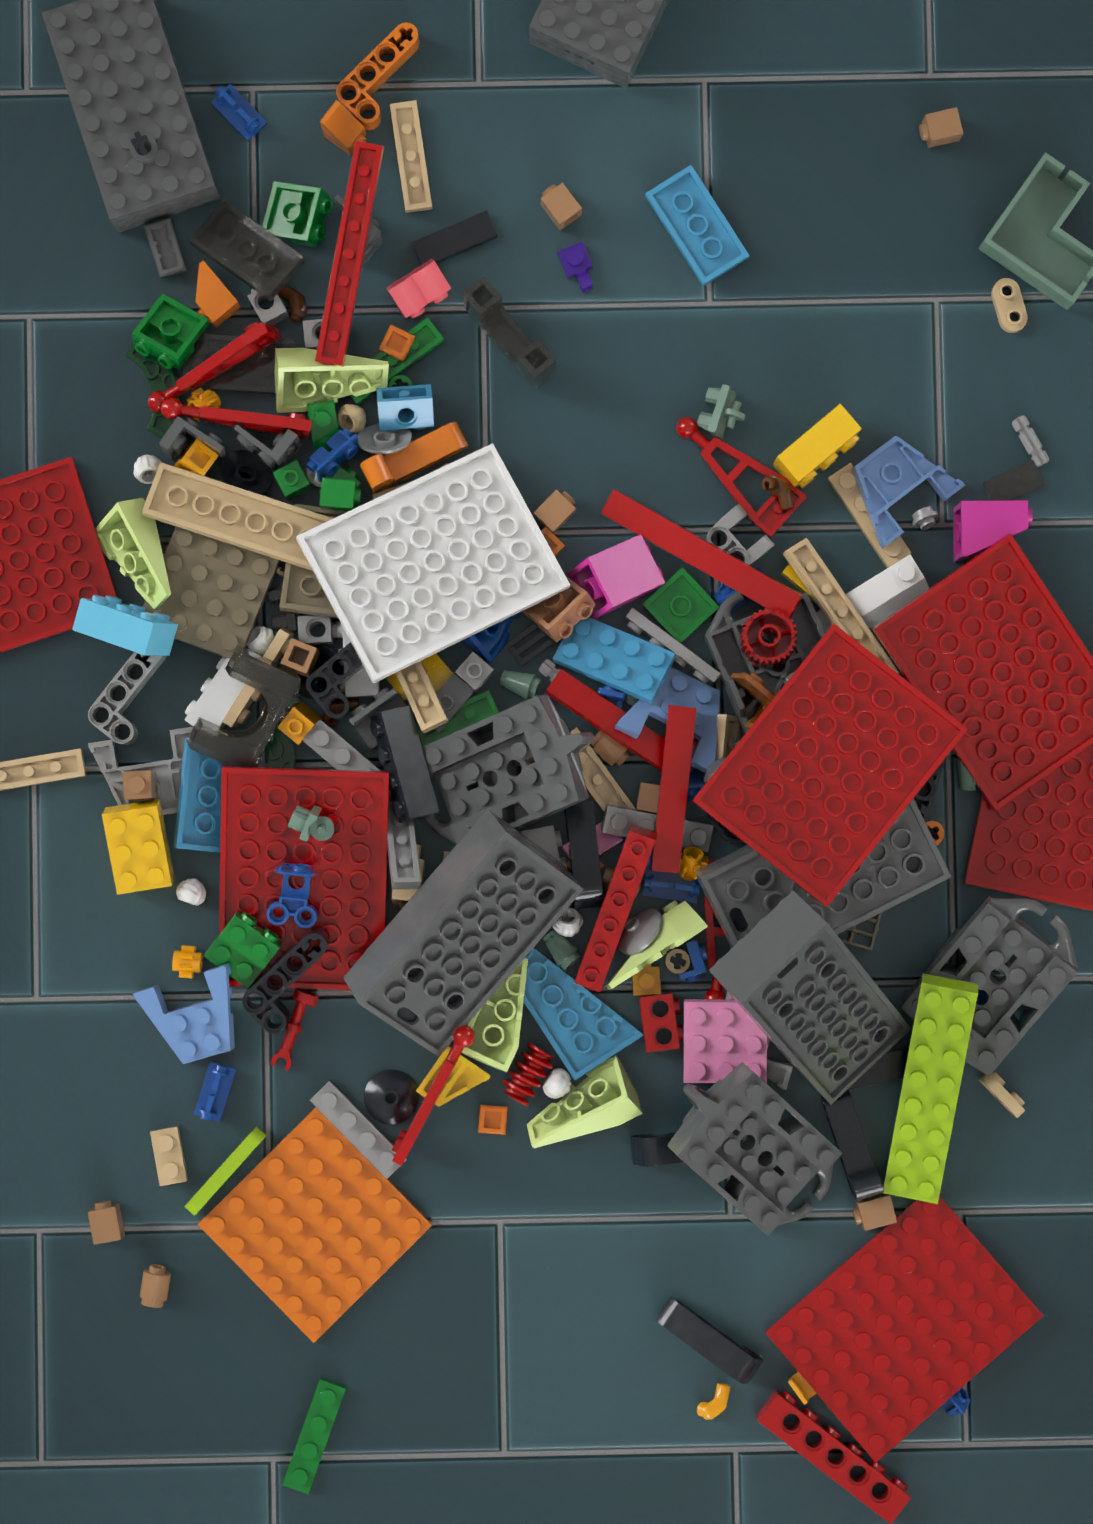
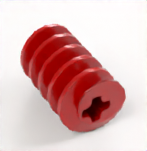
M532 1043L526 1044L531 1053L521 1052L520 1054L525 1062L515 1061L514 1063L519 1071L509 1070L508 1073L513 1080L502 1081L507 1088L506 1091H502L524 1106L529 1105L525 1095L531 1097L535 1095L531 1086L539 1088L541 1086L537 1077H547V1073L543 1068H553L554 1065L549 1058L555 1059Z

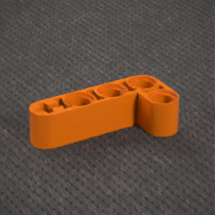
M405 22L398 25L337 86L336 94L338 101L365 127V130L376 129L382 119L379 105L371 96L419 48L418 30L411 23ZM405 36L406 38H409L411 36L412 40L409 41L405 39L404 41H402V37ZM386 53H391L395 56L391 62L381 60L382 55ZM366 72H372L376 75L371 81H364L362 76ZM347 91L356 93L355 98L352 100H345L342 96ZM366 110H373L376 114L372 119H364L362 113Z
M455 421L411 442L400 451L389 453L385 456L382 454L372 456L363 461L360 467L375 494L464 451L469 445Z

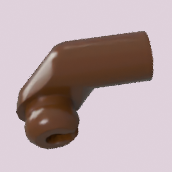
M283 283L277 294L289 302L291 310L289 318L294 322H301L307 314L305 297Z
M774 475L764 477L761 486L768 493L778 497L781 511L793 509L794 503L790 485Z
M347 698L351 707L350 711L360 706L359 698ZM339 699L334 700L330 705V711L333 714H340L345 708V703ZM324 711V722L328 726L337 725L339 720L332 719Z

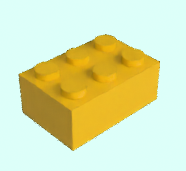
M839 404L779 454L773 463V467L780 475L787 478L794 487L800 485L803 489L815 479L816 471L819 468L824 471L836 461L835 459L839 457L837 453L840 450L845 454L860 439L857 435L862 428L846 409Z
M160 799L105 807L102 819L117 895L172 886L175 875Z

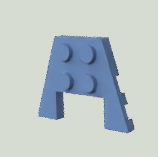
M894 436L852 468L882 549L904 533L887 509L919 484L927 480L943 502L965 486L958 478L954 479L948 475L944 468L928 461L921 452L898 436Z
M671 667L653 704L639 699L617 722L614 728L637 739L648 715L666 724L668 705L697 708L693 738L697 739L698 743L691 757L690 766L706 773L707 768L716 758L717 715L719 714L720 691Z
M230 963L203 972L212 995V999L168 1011L159 985L133 993L136 1001L183 1064L231 1051L235 1048L234 1021L230 1008V998L232 997V987H229Z

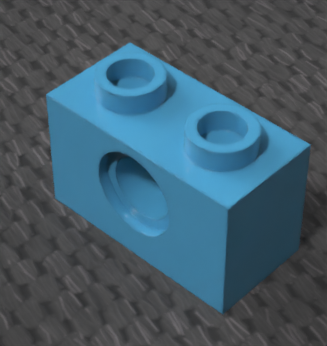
M431 384L376 388L380 431L394 432L409 428L422 430L427 427H434ZM404 408L410 409L409 411H401Z

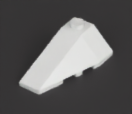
M908 555L846 595L866 625L871 628L927 591L929 587L911 555ZM820 610L816 614L824 633H826L832 625Z

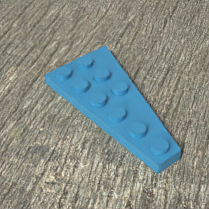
M533 948L525 957L528 959L524 1004L574 1080L583 1076L644 1035L586 988L575 984V980L538 950Z

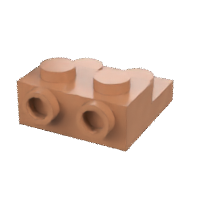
M567 576L566 578L570 583L568 589L521 611L556 643L561 638L569 637L573 632V626L581 619L589 618L593 612V607L596 605L588 592Z

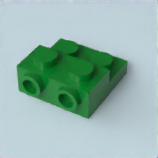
M274 181L260 234L265 237L289 240L293 244L317 247L318 242L324 239L326 233L325 226L323 225L325 214H330L332 210L330 195L321 188Z
M162 293L132 332L134 347L143 356L147 357L151 354L157 357L159 364L164 368L171 369L174 367L180 370L194 352V344L208 327L209 319Z
M237 911L203 956L216 966L230 963L231 974L229 975L248 989L280 949L282 943L278 941L280 938L269 929L264 931L256 925L257 920L246 912L242 914Z

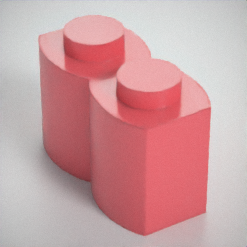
M431 258L389 285L386 289L405 318L411 316L413 319L425 312L424 306L433 301L436 304L444 300L448 296L447 291L451 287L435 261Z

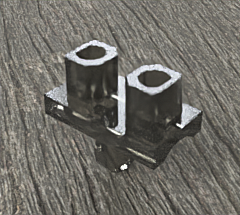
M281 582V587L268 590L270 606L280 604L283 582ZM286 612L285 614L272 615V624L275 631L286 628L288 631L298 633L296 613ZM299 613L300 616H308V614Z

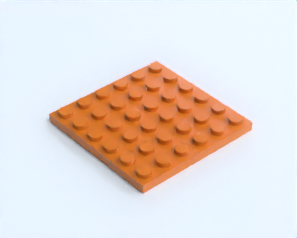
M315 1107L198 1225L289 1319L315 1343L432 1226V1223Z

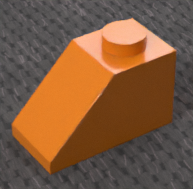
M336 100L321 119V128L326 139L351 156L354 152L355 141L366 142L365 127Z
M204 260L200 262L196 291V304L200 310L197 313L208 318L209 323L211 322L217 328L237 312L241 306Z

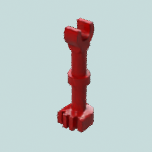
M295 988L292 996L296 1000L291 1019L286 1024L285 1028L287 1031L280 1051L271 1059V1065L275 1066L278 1058H285L287 1062L285 1070L287 1071L293 1064L291 1052L297 1033H301L303 1027L300 1024L306 1006L316 1007L319 998L318 994Z

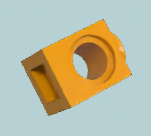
M196 439L186 448L174 467L204 476L219 455Z
M302 702L291 709L277 728L296 744L300 745L304 742L302 740L310 730L323 718Z

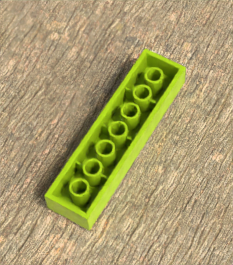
M924 973L922 975L883 1186L885 1194L938 1204L978 996L979 984Z

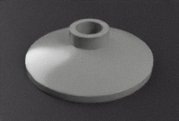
M379 423L364 428L358 434V445L360 448L370 453L382 455L400 451L406 448L412 441V433L409 429H400L394 432L380 431Z
M649 908L629 918L625 923L618 942L619 950L625 955H634L648 947L661 929L663 922L661 913L657 909Z

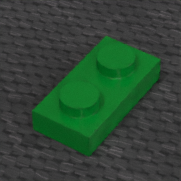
M335 401L308 403L309 420H312L311 434L314 452L321 446L330 452L331 449L326 445V442L339 430Z

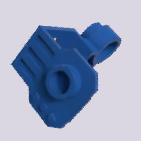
M284 863V865L277 866L275 872L283 874L282 890L279 901L273 902L267 910L268 920L274 925H282L288 920L289 916H294L296 924L301 928L312 927L317 920L318 914L316 909L308 904L311 877H314L316 871L312 870V866L300 863ZM290 875L303 876L305 880L304 886L300 889L292 888L288 882ZM277 907L282 908L284 915H275L274 909ZM303 911H309L312 917L310 919H304L301 913Z

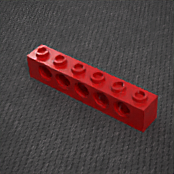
M631 823L577 972L575 984L601 992L654 847L657 832Z
M775 1390L757 1413L756 1418L758 1422L889 1524H892L911 1499L906 1491L908 1486L896 1476L891 1479L884 1474L886 1469L880 1463H875L874 1460L869 1462L862 1457L864 1452L854 1443L850 1442L849 1445L844 1443L840 1439L842 1435L830 1425L827 1428L822 1426L818 1422L820 1417L809 1408H806L805 1411L796 1405L798 1400L787 1391L781 1394ZM788 1414L798 1416V1420L793 1426H786L783 1423L784 1418ZM811 1431L820 1433V1437L815 1443L805 1441L806 1435ZM838 1448L842 1450L839 1459H828V1453L831 1449ZM859 1465L864 1468L861 1476H850V1470L854 1466ZM884 1483L886 1488L883 1493L878 1495L872 1493V1488L875 1484Z

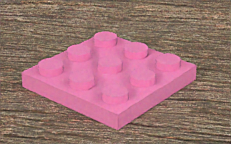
M684 999V1083H716L718 1080L722 1081L743 1062L767 1084V1036L735 1000Z

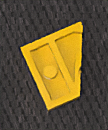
M450 1046L440 1055L416 1090L423 1097H426L451 1050ZM460 1055L435 1105L440 1107L451 1099L487 1081L491 1075L463 1055Z

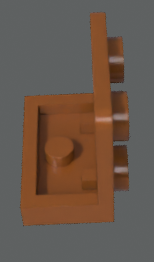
M745 672L733 673L730 678L761 704L745 725L749 730L778 693L775 691L770 693L763 687L765 682L754 673L750 675Z

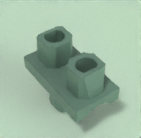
M722 384L721 388L709 387L705 396V402L714 405L715 409L713 414L701 412L697 425L708 431L713 437L722 440L726 427L733 429L736 421L743 422L746 417L745 414L739 412L742 403L735 401L737 393L732 391L730 386Z
M297 805L288 823V827L301 832L299 839L306 842L310 835L320 841L331 838L335 829L334 823L330 818L319 816L322 808L316 805L313 806L311 811Z

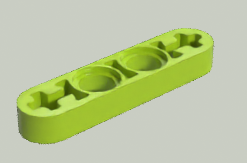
M256 1126L184 1207L195 1216L267 1135Z

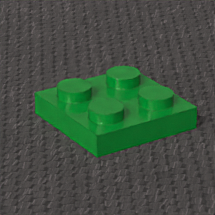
M683 567L642 604L665 631L679 643H682L719 609L717 603Z

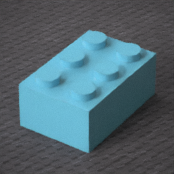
M93 595L92 598H81L72 630L142 655L170 656L178 628L177 623L169 621L170 616L159 612H154L153 614L145 612L146 608L131 603L130 605L122 604V599L106 595V597Z

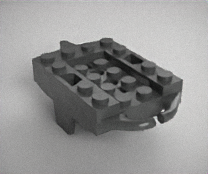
M738 591L729 596L720 605L704 636L717 671L721 673L719 676L744 735L748 731L745 727L746 723L761 704L753 698V701L745 708L741 699L746 696L743 688L737 689L736 683L730 676L733 673L745 672L748 675L754 673L765 682L763 687L770 693L772 691L777 693L780 691L781 685L787 676L797 670L825 635L807 593L796 591L803 595L790 619H793L792 625H796L795 630L798 632L796 636L797 642L792 656L789 657L788 661L785 660L784 669L781 672H774L770 666H767L766 669L764 667H756L751 661H748L749 657L744 656L745 652H742V646H740L741 632L745 622L753 615L738 621L732 618V608L735 604L744 600L742 594ZM769 633L764 634L763 641H769V644L773 643L775 637H770Z
M537 695L422 747L431 781L436 780L451 817V821L447 823L441 822L435 814L425 817V820L436 833L457 845L487 809L491 810L516 830H520L551 818L554 813L588 799L589 796L582 774L583 768L579 752L594 741L593 733L571 734L564 720L560 718L549 696ZM493 730L494 740L489 742L480 734ZM517 761L520 762L522 767L520 774H518L517 768H515ZM493 771L498 776V782L496 785L492 782L491 779ZM478 782L479 787L474 786V783ZM521 804L529 813V816L515 821V806Z
M989 896L960 930L955 929L937 951L933 963L924 972V974L979 984L978 990H984L988 993V996L984 999L977 998L965 1062L988 1076L998 1067L1078 973V964L1071 933L1067 924L1057 914L1049 922L1058 933V939L1054 944L1018 917L1021 912L1027 910L1043 916L1048 908L1036 900L1026 898L992 899ZM959 948L965 957L958 967L946 964ZM1014 954L1017 958L1011 964L1009 959ZM1001 969L1006 975L1003 978H995L991 975V971ZM922 976L902 1000L901 1008L913 1020L915 1018ZM1023 1004L1026 1009L1021 1013L1018 1020L1014 1012Z
M742 1062L722 1081L718 1080L706 1092L692 1084L685 1085L684 1093L693 1107L682 1120L684 1123L667 1146L767 1236L778 1225L798 1221L814 1209L806 1201L794 1210L788 1209L787 1205L815 1174L819 1176L820 1182L812 1194L820 1201L824 1198L832 1181L834 1162L843 1153L747 1065ZM784 1109L791 1113L788 1117L779 1121ZM730 1176L724 1188L719 1182Z

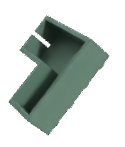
M1045 152L978 249L1068 310L1093 277V250L1066 233L1060 226L1091 183L1071 169L1062 181L1058 179V176L1066 166Z

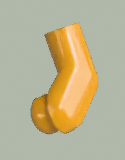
M717 1383L714 1399L708 1403H699L697 1414L704 1417L705 1420H712L726 1409L731 1386Z

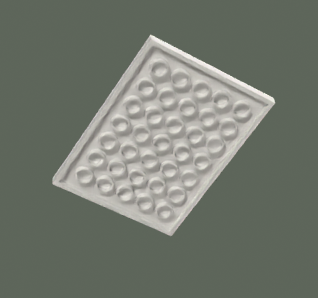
M493 443L296 537L373 684L570 587L569 581Z

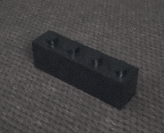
M411 706L382 711L370 717V729L372 735L376 737L379 761L383 764L384 770L390 772L389 790L393 799L392 809L394 815L398 817L399 824L438 813V804Z

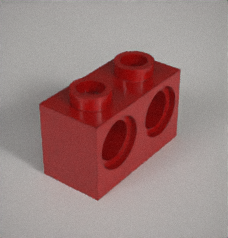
M671 992L639 996L646 1052L679 1049V1042H683L684 1037L682 1025L676 1024L675 1015L680 1014L678 998H673ZM660 1000L666 1002L667 1012L662 1016L655 1015L652 1011L653 1004ZM661 1028H667L671 1032V1039L667 1043H659L656 1040V1033Z

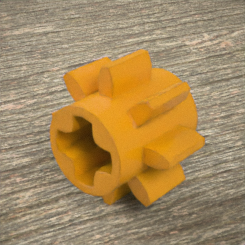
M201 387L191 393L192 396L187 399V406L219 408L221 405L220 398L214 391L210 389L203 391Z
M686 847L683 853L681 852L680 877L688 881L696 880L697 877L694 871L707 865L708 856H703V851L697 847Z
M182 945L181 951H174L172 970L179 971V978L192 979L194 978V973H201L203 953L196 952V946Z

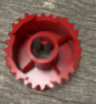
M765 608L764 611L760 609L758 613L754 612L753 616L749 617L748 621L745 622L740 637V646H742V652H745L744 656L749 657L748 661H751L756 667H764L765 669L767 666H770V668H773L774 665L779 667L780 663L783 665L785 660L788 661L789 657L793 654L797 642L796 636L798 632L795 630L796 625H792L793 619L789 620V616L784 617L783 612L779 614V610L773 612V609L768 611ZM769 633L770 637L774 636L773 643H765L763 641L764 634Z

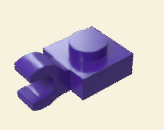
M583 242L558 251L557 255L567 278L576 276L582 293L592 290L593 284L587 271L593 269V265Z

